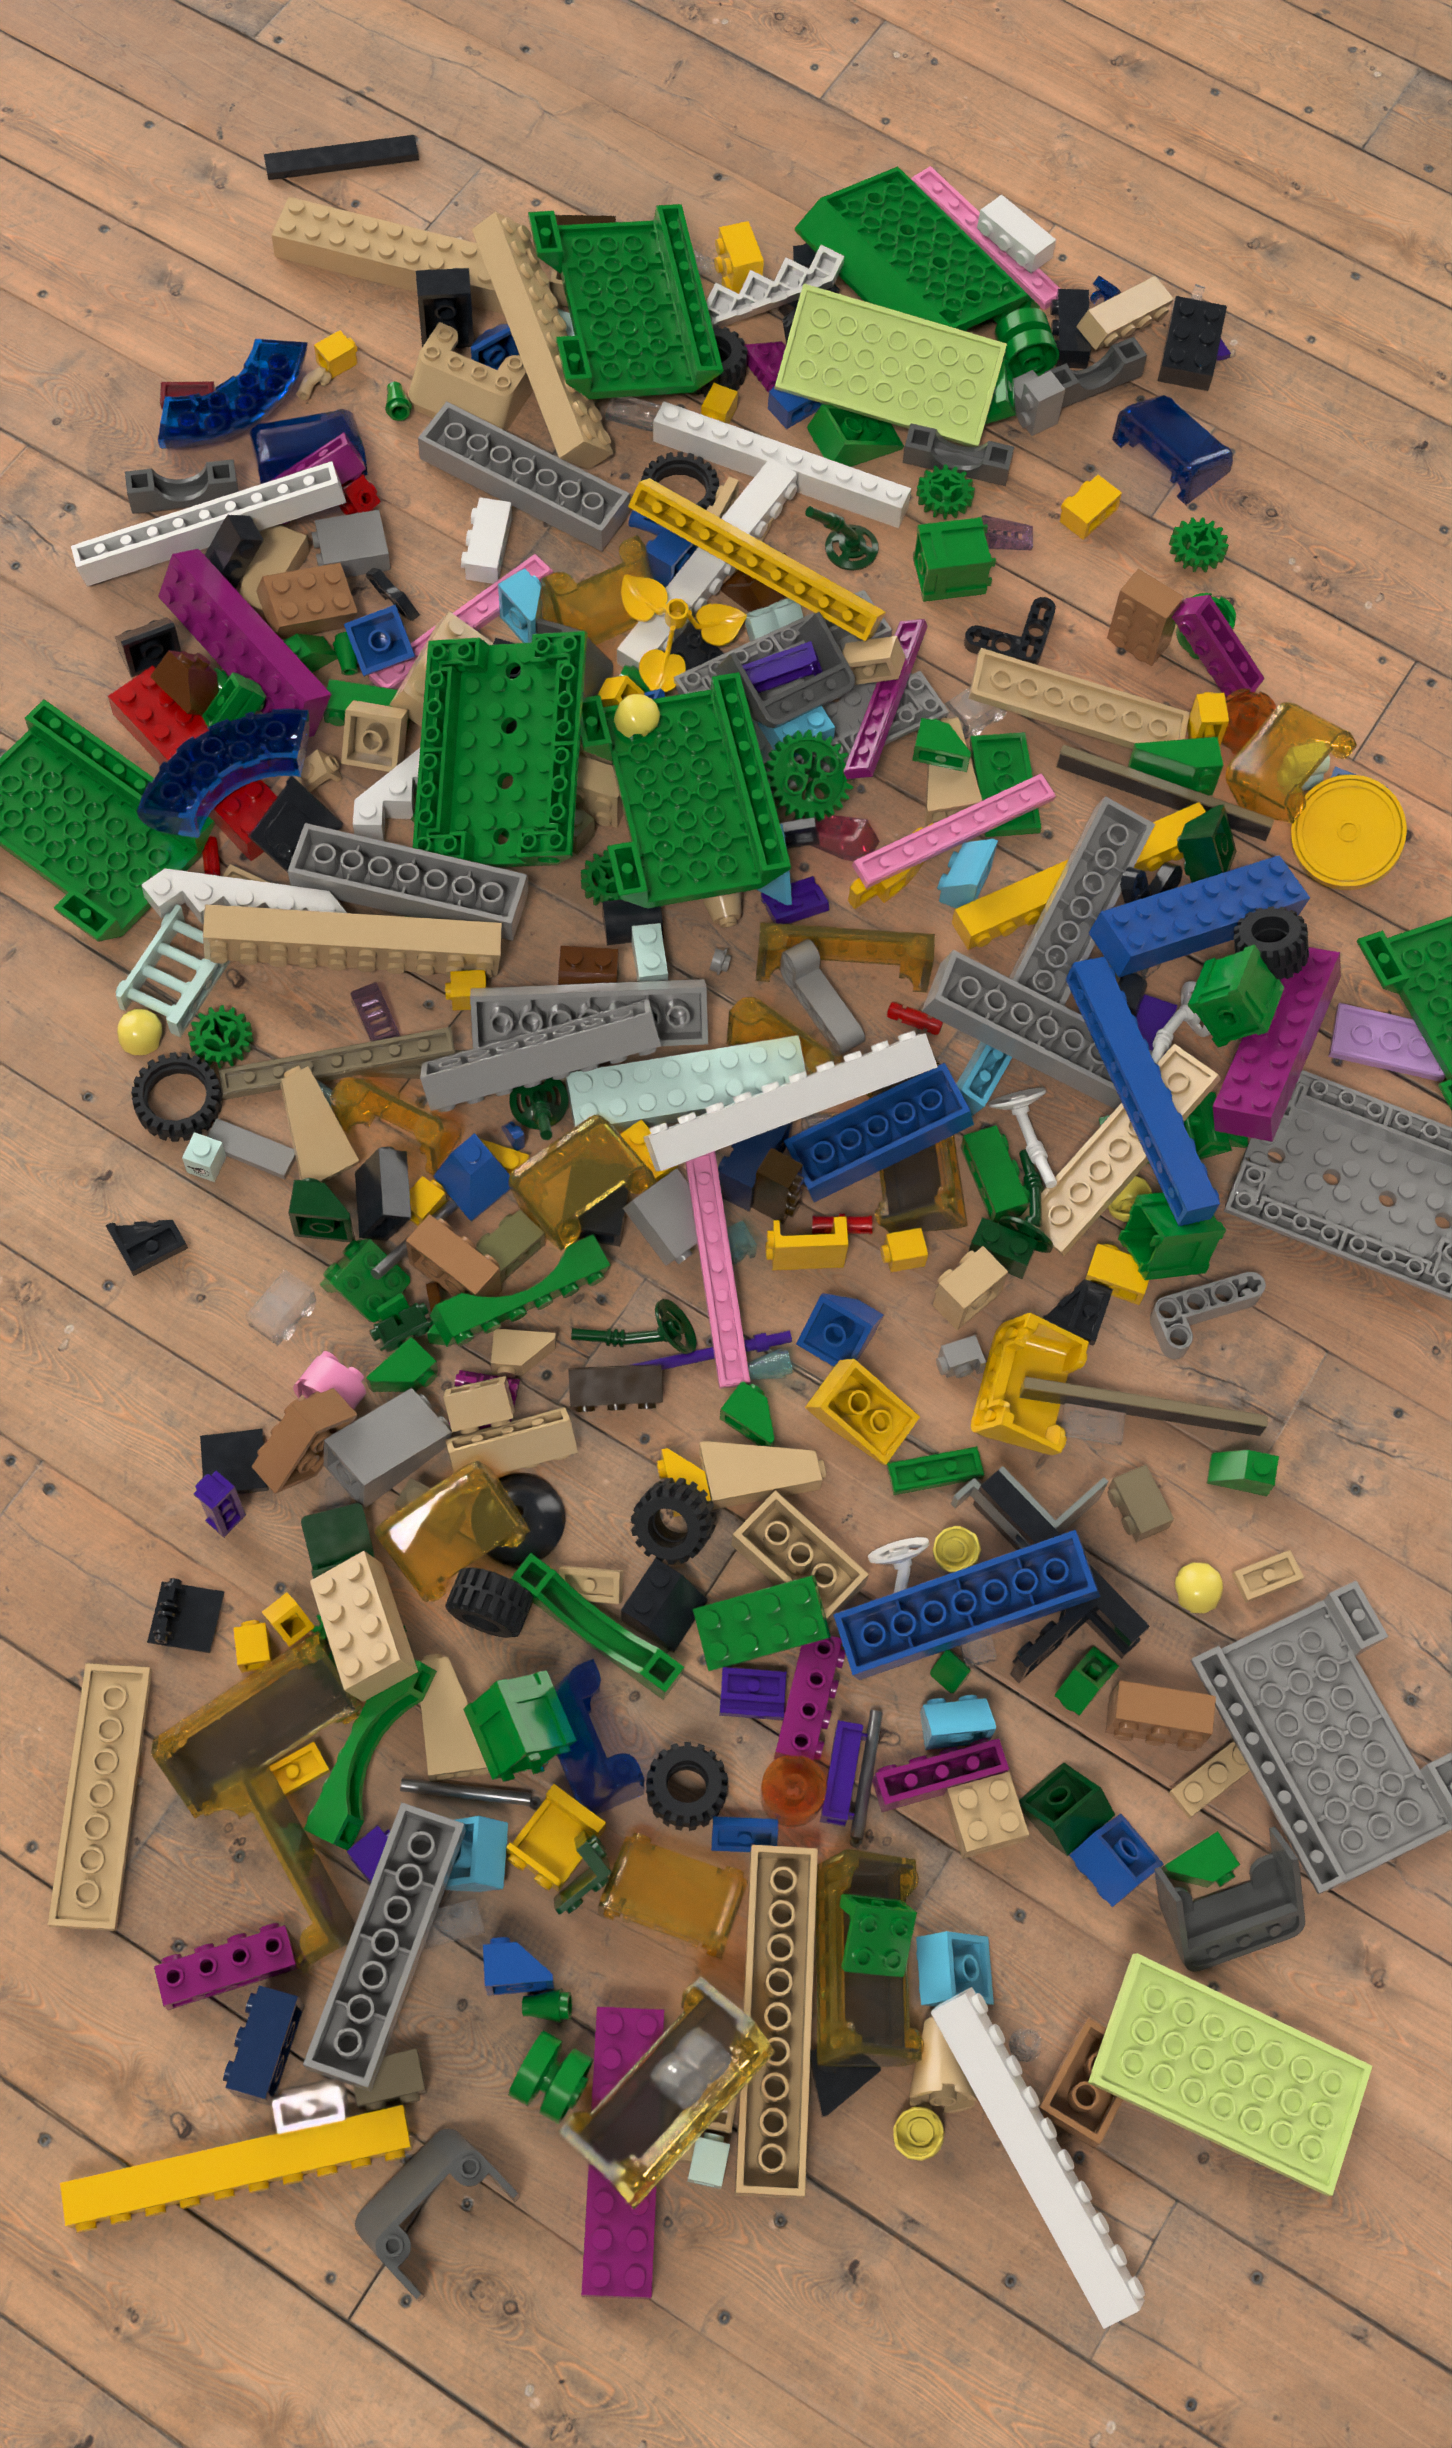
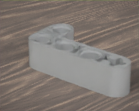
M806 939L782 952L780 971L786 984L836 1054L841 1055L865 1042V1035L859 1023L820 970V955L811 940Z
M1246 1272L1160 1298L1151 1312L1150 1324L1163 1354L1170 1359H1180L1187 1353L1193 1340L1190 1325L1256 1305L1266 1287L1263 1277L1256 1272ZM1215 1294H1221L1225 1296L1227 1302H1222L1218 1300ZM1187 1303L1197 1304L1200 1310L1191 1309ZM1159 1311L1169 1312L1172 1318H1164ZM1170 1338L1180 1339L1183 1345H1175Z

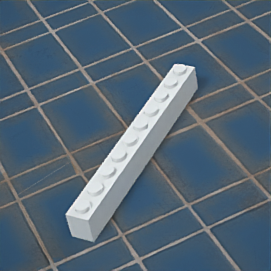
M663 401L653 421V442L687 454L693 453L696 457L700 456L704 460L752 477L757 475L771 457L797 473V493L893 527H900L908 510L911 488L665 401Z
M770 457L721 519L755 538H761L766 532L772 518L776 519L780 515L786 500H791L795 496L798 489L796 485L797 473ZM698 547L665 588L668 596L667 603L675 598L684 600L688 605V610L692 611V616L694 617L698 609L707 605L709 597L719 592L724 578L727 575L731 576L736 568ZM665 613L660 616L654 614L651 620L647 622L639 621L617 648V664L622 667L625 664L630 667L634 665L639 669L640 659L646 652L658 649L665 653L670 627L665 623ZM688 618L683 627L675 629L673 642L690 623Z
M331 461L72 545L71 548L78 572L86 586H91L168 561L174 553L208 548L227 515L251 516L257 529L260 531L346 503L341 482Z
M915 1030L901 1034L898 1036L899 1042L889 1045L887 1040L870 1046L872 1052L862 1055L861 1051L843 1056L845 1062L834 1065L833 1061L816 1066V1073L807 1076L806 1071L789 1076L790 1082L779 1086L778 1081L762 1086V1093L752 1096L750 1092L735 1096L733 1097L735 1103L724 1106L723 1102L708 1106L705 1108L707 1113L698 1117L693 1112L677 1118L679 1124L668 1127L667 1123H663L650 1128L651 1134L643 1138L655 1171H663L937 1068L926 1033L916 1035Z
M970 1987L937 2005L931 2011V2014L1103 2329L1140 2311L1145 2301L1143 2298L1145 2296L1144 2289L1136 2276L1132 2277L1126 2267L1127 2259L1123 2250L1118 2244L1114 2245L1108 2235L1109 2226L1106 2219L1100 2212L1096 2213L1090 2202L1092 2196L1089 2188L1084 2181L1081 2180L1079 2182L1073 2171L1074 2162L1066 2149L1062 2150L1055 2138L1057 2137V2132L1053 2123L1048 2117L1044 2118L1038 2108L1040 2102L1036 2092L1031 2086L1027 2087L1021 2077L1022 2068L1019 2061L1014 2055L1010 2056L1005 2048L1003 2032L997 2024L993 2025L986 2013L988 2012V2006L980 1993L976 1994L973 1988Z

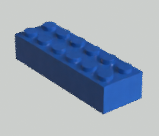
M943 1063L938 1065L937 1068L926 1071L784 1140L790 1157L803 1164L801 1176L805 1178L804 1184L813 1202H817L973 1126L974 1122L971 1110L949 1069Z

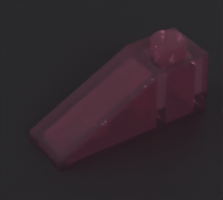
M814 815L820 844L810 846L838 858L855 861L874 852L880 842L867 819L835 815L828 818L825 815L824 819L818 822Z

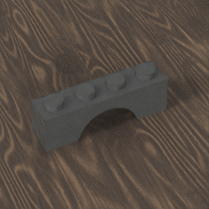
M1135 337L1112 345L1098 362L1086 369L1071 370L1066 363L1049 370L1065 388L1061 409L1141 377L1147 354Z
M911 423L904 447L903 463L932 470L933 466H937L939 470H942L944 464H947L948 470H952L956 466L958 467L957 473L967 472V478L1006 486L1014 446L988 441L978 447H963L945 440L938 433L937 429Z
M233 459L206 462L201 472L186 479L165 478L157 474L152 468L125 471L127 495L132 514L192 507L239 492Z

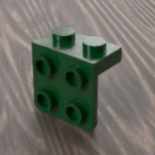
M352 1503L302 1517L301 1526L312 1566L313 1579L363 1551L375 1558L364 1509L360 1503Z
M585 1830L576 1836L574 1841L576 1851L590 1868L554 1897V1908L559 1915L564 1911L570 1914L583 1903L582 1897L591 1889L597 1892L610 1880L608 1875L612 1872L609 1860L606 1858L608 1856L605 1851L606 1847L595 1834L590 1837Z

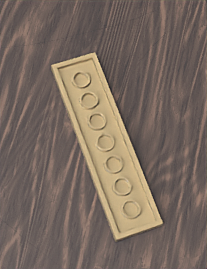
M983 648L978 653L968 699L1130 749L1134 748L1135 743L1185 739L1190 713Z
M1173 1044L1156 1063L1160 1068L1161 1078L1166 1088H1169L1171 1091L1174 1106L1177 1112L1182 1115L1184 1121L1221 1080L1219 1074L1176 1044ZM1122 1103L1055 1177L1057 1185L1053 1188L1046 1187L1041 1193L1042 1220L1040 1223L1042 1226L1040 1229L1050 1238L1054 1249L1063 1256L1070 1251L1148 1163V1158ZM1029 1207L1019 1218L1025 1219L1026 1216H1029Z
M85 1663L48 1919L49 1927L117 1931L152 1674L150 1667Z

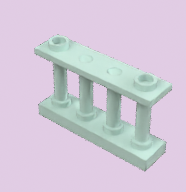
M176 904L171 913L168 912L164 916L161 928L127 979L119 983L116 989V998L120 1009L126 1011L133 1000L166 1016L170 1033L181 1038L230 961L220 964L205 958L200 960L169 945L177 932L203 944V931L184 923L185 918L182 907ZM164 955L196 970V975L191 982L185 983L154 967L161 956ZM150 978L181 993V998L176 1005L170 1006L139 990L146 979Z

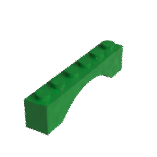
M591 1235L568 1245L555 1269L543 1281L530 1289L502 1297H479L461 1293L436 1304L430 1317L446 1347L455 1343L458 1346H462L474 1339V1335L482 1331L485 1334L491 1333L501 1326L500 1323L508 1319L511 1322L523 1318L530 1309L536 1307L537 1310H541L552 1304L553 1299L561 1295L563 1298L574 1295L579 1291V1287L585 1284L594 1286L605 1279L604 1275L611 1265L594 1235Z
M532 1553L529 1554L511 1577V1580L523 1586L533 1596V1603L662 1700L666 1698L683 1675L684 1666L658 1647L639 1638L606 1616L571 1587L555 1570Z
M415 1660L418 1669L417 1673L366 1700L359 1717L353 1723L352 1731L344 1747L338 1754L337 1762L329 1778L323 1784L322 1792L315 1807L310 1811L303 1830L342 1849L349 1850L352 1847L364 1823L362 1808L363 1785L373 1752L392 1724L410 1708L423 1701L435 1677L436 1670Z

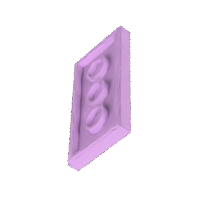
M1338 1003L1328 1057L1439 1082L1444 1080L1445 1075L1413 1019Z

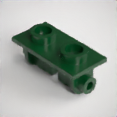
M424 1302L419 1305L415 1303L398 1312L402 1321L400 1325H397L393 1316L374 1324V1328L369 1330V1333L374 1341L380 1340V1343L376 1344L375 1347L380 1351L385 1349L386 1352H391L399 1348L403 1344L402 1340L411 1335L417 1338L426 1334L430 1329L429 1326L434 1323L431 1318H425L429 1311Z

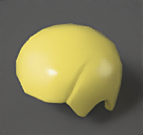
M633 694L625 697L618 705L614 716L617 730L628 738L634 734H641L645 737L658 725L660 718L658 705L652 698L646 695Z
M146 1009L130 1010L123 1014L117 1027L119 1044L125 1052L132 1055H147L159 1047L162 1023L155 1013Z
M1135 1176L1107 1208L1112 1217L1128 1222L1131 1216L1129 1212L1137 1195L1152 1194L1149 1184L1145 1179Z
M954 1526L944 1529L935 1538L932 1551L936 1563L945 1571L953 1573L976 1565L981 1554V1546L975 1533L962 1526Z
M1192 1562L1183 1566L1175 1579V1589L1178 1594L1179 1604L1192 1613H1207L1215 1609L1223 1592V1582L1219 1572L1208 1563Z
M914 2106L905 2110L893 2126L895 2147L908 2159L924 2161L932 2158L940 2151L945 2136L943 2123L940 2117L929 2108Z

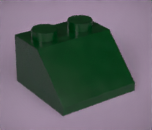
M1224 804L1218 805L1187 822L1181 835L1178 836V850L1180 853L1183 852L1185 859L1184 871L1187 876H1190L1191 883L1228 872L1231 869L1237 850Z
M313 1178L294 1180L288 1214L295 1237L349 1243L355 1240L350 1213L325 1183H321Z
M1062 1763L1019 1800L1021 1810L1051 1845L1066 1856L1070 1855L1094 1832L1115 1816L1102 1788L1066 1763Z

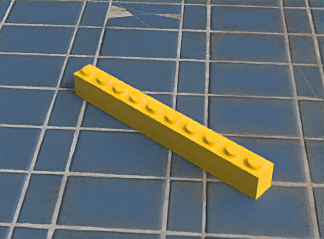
M648 478L638 483L628 505L629 508L812 612H820L823 618L863 641H867L875 635L886 613L882 609L656 481Z
M1200 802L1153 822L1155 826L1134 868L1145 872L1148 870L1152 872L1159 869L1165 862L1182 859L1184 855L1183 852L1180 853L1178 850L1177 839L1187 822L1206 812ZM1068 860L956 908L952 918V925L966 948L969 950L976 946L979 948L986 946L996 937L1001 935L1003 937L1008 936L1021 926L1026 924L1030 926L1037 923Z
M403 2105L62 2182L60 2183L65 2226L76 2228V2233L97 2229V2222L110 2220L111 2225L132 2221L131 2215L145 2212L146 2217L166 2213L167 2206L180 2204V2209L201 2205V2198L214 2196L215 2201L235 2197V2191L248 2188L249 2193H255L270 2189L269 2183L283 2180V2185L304 2181L303 2175L317 2172V2177H325L337 2174V2167L351 2164V2169L354 2170L371 2166V2159L385 2156V2162L403 2159L406 2157L405 2152L412 2150L405 2107Z

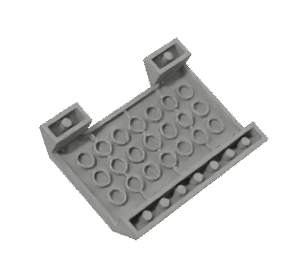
M1357 1581L1329 1593L1323 1601L1222 1649L1220 1646H1217L1190 1660L1208 1694L1216 1696V1709L1318 1895L1339 1887L1452 1830V1752L1427 1764L1420 1770L1356 1659V1656L1388 1637Z

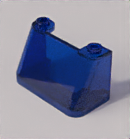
M1165 395L1157 396L1129 405L1118 414L1112 441L1120 448L1128 442L1132 448L1139 443L1172 472L1170 481L1173 484L1175 482L1179 484L1181 492L1178 493L1177 498L1185 505L1189 504L1231 471L1233 464L1232 451L1180 408L1172 398Z
M338 409L336 411L275 422L259 423L250 430L249 436L260 484L269 482L342 433L346 434L363 459L366 469L362 471V474L364 476L368 475L365 448L353 413L349 410Z
M593 1658L574 1667L554 1688L577 1740L569 1746L570 1752L558 1754L557 1757L575 1800L596 1815L644 1795L645 1778L637 1760L630 1754L620 1753L609 1758L605 1754L589 1716L591 1713V1699L600 1692L601 1684L600 1672Z

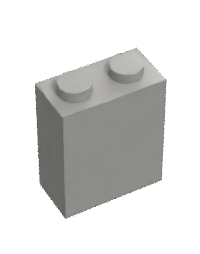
M379 510L315 520L316 531L311 532L314 549L320 548V554H316L318 566L341 563L345 577L364 575L372 568L381 569V571L391 570Z
M676 1168L623 1208L665 1266L674 1260L677 1264H680L693 1254L690 1248L697 1244L689 1184Z

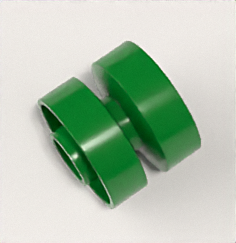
M1022 308L1009 313L997 324L994 331L995 339L1007 344L1004 358L1012 369L1014 378L1031 370L1039 377L1055 366L1059 359V350L1052 335L1047 316L1042 310Z
M543 2030L535 2040L517 2072L508 2096L528 2107L540 2092L544 2093L539 2114L559 2125L569 2108L573 2110L589 2081L587 2075L594 2059L574 2048L562 2063L557 2061L563 2041Z

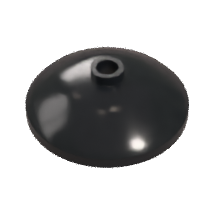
M525 1474L507 1475L490 1483L477 1497L471 1516L472 1530L476 1542L489 1557L503 1564L521 1566L530 1553L542 1560L556 1548L565 1528L564 1506L557 1492L545 1481ZM520 1509L524 1513L521 1517H514L512 1512Z

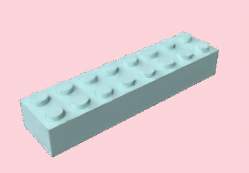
M799 1035L601 1067L587 1072H570V1075L566 1077V1085L576 1139L622 1132L641 1119L648 1127L663 1123L678 1122L677 1118L693 1112L698 1117L707 1113L705 1108L719 1102H723L724 1106L735 1103L733 1099L735 1096L750 1092L752 1096L762 1093V1086L776 1081L781 1086L790 1082L789 1076L806 1070Z

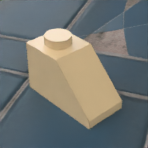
M496 1329L493 1335L491 1356L492 1374H497L499 1377L506 1376L507 1378H514L515 1375L523 1376L556 1349V1334L551 1332Z

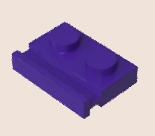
M813 876L790 883L792 905H785L763 892L761 893V902L765 904L766 910L776 928L829 911V902L819 885L815 883Z
M723 1667L719 1716L783 1720L786 1672Z

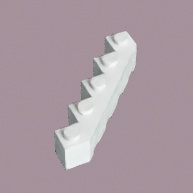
M820 245L809 269L785 257L775 281L750 270L739 294L715 283L706 302L712 327L713 325H719V328L799 300L803 283L824 290L832 288L844 264V256Z
M420 748L354 800L353 828L355 835L384 841L385 818L411 819L414 814L415 795H417Z
M163 869L141 885L144 898L161 919L168 912L171 913L176 904L181 906L186 903L202 924H204L205 904L347 913L330 891L173 869Z

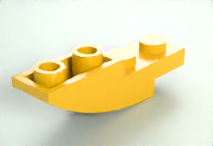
M924 827L916 829L913 833L923 829ZM924 862L867 889L860 878L856 879L850 886L848 902L854 909L875 896H878L885 903L914 878Z

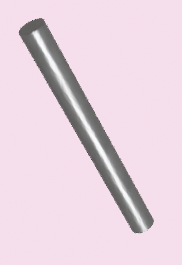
M450 1199L432 1216L437 1220L439 1218L447 1219L458 1208L457 1203ZM404 1240L371 1270V1275L375 1279L379 1280L408 1254L406 1241Z
M876 1710L870 1711L867 1728L868 1738L865 1741L854 1809L855 1816L850 1838L855 1840H863L883 1715L882 1712Z
M402 1778L400 1791L524 1806H530L531 1793L406 1778Z

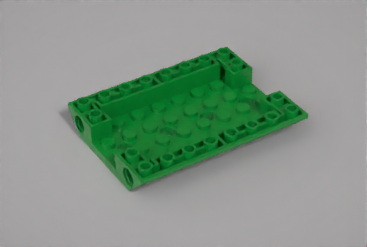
M898 166L821 197L795 227V232L816 253L820 245H823L844 256V264L839 272V276L863 301L966 332L968 328L990 318L998 324L1001 319L1013 311L1022 308H1040Z
M586 631L532 634L531 643L488 645L480 637L428 641L412 848L493 867L558 865L572 857L587 648ZM520 666V675L515 679H510L511 670ZM512 721H516V730L511 734H507V725ZM508 776H512V785L507 789H503V780ZM504 831H508L509 839L506 843L499 845V835Z

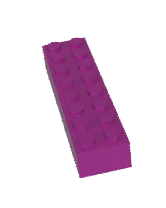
M199 549L172 554L158 595L161 601L229 676L232 672H235L260 685L266 695L265 704L260 711L289 743L315 736L331 693Z
M1309 947L1308 962L1306 966H1302V971L1298 974L1293 973V977L1289 979H1281L1280 982L1284 986V990L1268 1032L1242 1038L1213 1105L1215 1131L1273 1142L1341 978L1340 952Z
M597 2007L582 2297L649 2300L652 2298L664 2009Z

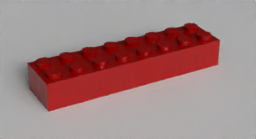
M152 665L108 695L111 710L117 720L195 801L214 781L232 770L247 764L217 733L208 729L200 715L187 714L150 677L156 669ZM260 779L246 784L227 795L217 804L208 817L214 820L222 832L252 861L264 853V851L248 835L277 796Z

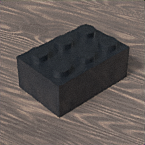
M469 268L417 270L416 282L422 347L439 322L453 327L457 331L458 343L455 348L471 347L474 343Z
M1180 296L1175 297L1157 381L1204 391L1209 390L1214 374L1227 309L1226 305Z

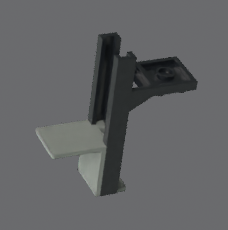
M1002 1466L982 1485L973 1478L954 1495L951 1505L956 1509L971 1496L975 1500L973 1503L974 1507L1016 1550L1061 1535L1100 1499L1109 1481L1103 1477L1055 1520ZM1090 1565L1101 1597L1061 1610L1057 1624L1053 1620L1050 1621L1039 1632L1040 1636L1035 1640V1644L1029 1641L1016 1653L1018 1656L1012 1661L1015 1666L1010 1675L1020 1683L1085 1623L1121 1659L1141 1641L1139 1637L1150 1626Z

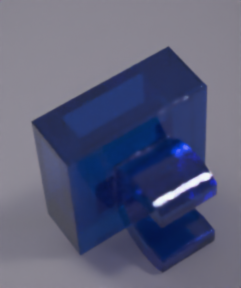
M1098 275L1093 283L1097 291L1092 293L1090 301L1095 304L1097 299L1103 297L1105 302L1120 294L1121 291Z

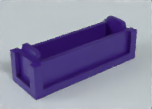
M811 641L742 665L758 693L812 674L816 676L822 673L817 652Z
M215 1471L212 1476L206 1474L196 1484V1491L193 1494L201 1502L207 1516L206 1523L225 1538L246 1514L235 1486L219 1472Z
M840 1720L837 1722L820 1822L845 1827L847 1820L854 1819L855 1814L849 1812L860 1742L867 1741L868 1734L862 1733L863 1725Z

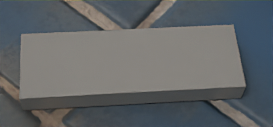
M218 1118L207 1135L209 1138L222 1142L226 1156L284 1180L296 1160L294 1149Z

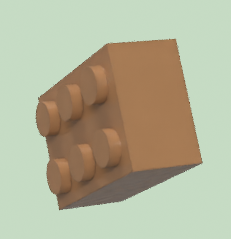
M341 563L262 576L256 590L266 622L281 640L287 639L296 633L309 635L345 628L344 624L353 621L358 613Z
M1137 569L1119 592L1107 639L1112 641L1115 646L1121 647L1133 654L1138 660L1153 666L1170 645L1176 626L1172 616L1183 603L1184 596L1142 570Z
M429 1214L405 1240L409 1264L432 1282H436L440 1288L452 1297L461 1293L479 1297H497L502 1291L498 1262L488 1254L483 1256L478 1252L474 1243L467 1237L462 1236L460 1238L452 1232V1227L441 1218L437 1220Z
M334 1388L322 1393L317 1391L302 1401L297 1399L291 1402L285 1408V1416L281 1422L272 1428L270 1432L272 1436L268 1442L258 1450L257 1454L259 1456L252 1465V1468L275 1494L317 1476L324 1466V1440L351 1424L358 1415Z
M1119 1680L1109 1695L1105 1733L1114 1734L1113 1737L1115 1739L1123 1741L1140 1738L1146 1739L1145 1743L1153 1746H1163L1165 1743L1176 1744L1180 1750L1196 1751L1213 1734L1216 1696Z
M1087 2018L1078 2029L1041 2098L1038 2108L1044 2118L1048 2117L1053 2124L1095 2148L1101 2144L1123 2099L1088 2083L1106 2028Z

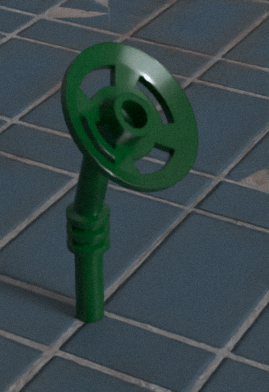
M811 506L806 509L805 515L823 523L825 528L832 530L826 539L825 552L828 559L834 565L841 569L855 571L864 569L875 561L879 546L876 537L871 531L859 525H848L842 516L835 513H825ZM865 534L868 536V538L871 541L872 548L866 546V541L862 535ZM839 542V548L842 551L840 556L833 550L832 543ZM864 554L866 555V557L861 560L849 561V558L854 559L859 558Z
M553 1077L544 1079L543 1085L525 1088L522 1085L513 1088V1091L510 1093L509 1104L515 1119L527 1128L539 1130L543 1140L551 1139V1127L564 1117L568 1107V1094L563 1083L560 1080H553ZM555 1086L560 1093V1106L556 1105V1094L552 1089ZM548 1091L550 1092L552 1097L551 1103L548 1102L546 1093ZM518 1094H521V1104L525 1110L523 1113L519 1111L517 1106ZM526 1096H529L531 1106L529 1107L525 1102Z
M1026 1149L1020 1151L1019 1156L1025 1174L1023 1177L1024 1185L1030 1193L1029 1216H1026L1025 1219L1003 1216L999 1224L1035 1240L1042 1241L1037 1243L1035 1251L1050 1253L1054 1245L1047 1234L1040 1229L1042 1226L1040 1223L1042 1220L1041 1193L1044 1187L1040 1174L1036 1172L1034 1164L1031 1162ZM1011 1223H1014L1019 1230H1016Z
M662 1299L655 1305L657 1330L626 1333L624 1329H621L619 1332L618 1329L612 1331L611 1328H608L607 1331L572 1328L571 1340L605 1343L606 1346L612 1344L613 1347L619 1344L621 1348L624 1345L664 1341L669 1342L670 1345L683 1354L694 1352L697 1344L695 1332L687 1316L674 1302L668 1299ZM681 1334L685 1335V1346L680 1342L682 1339Z

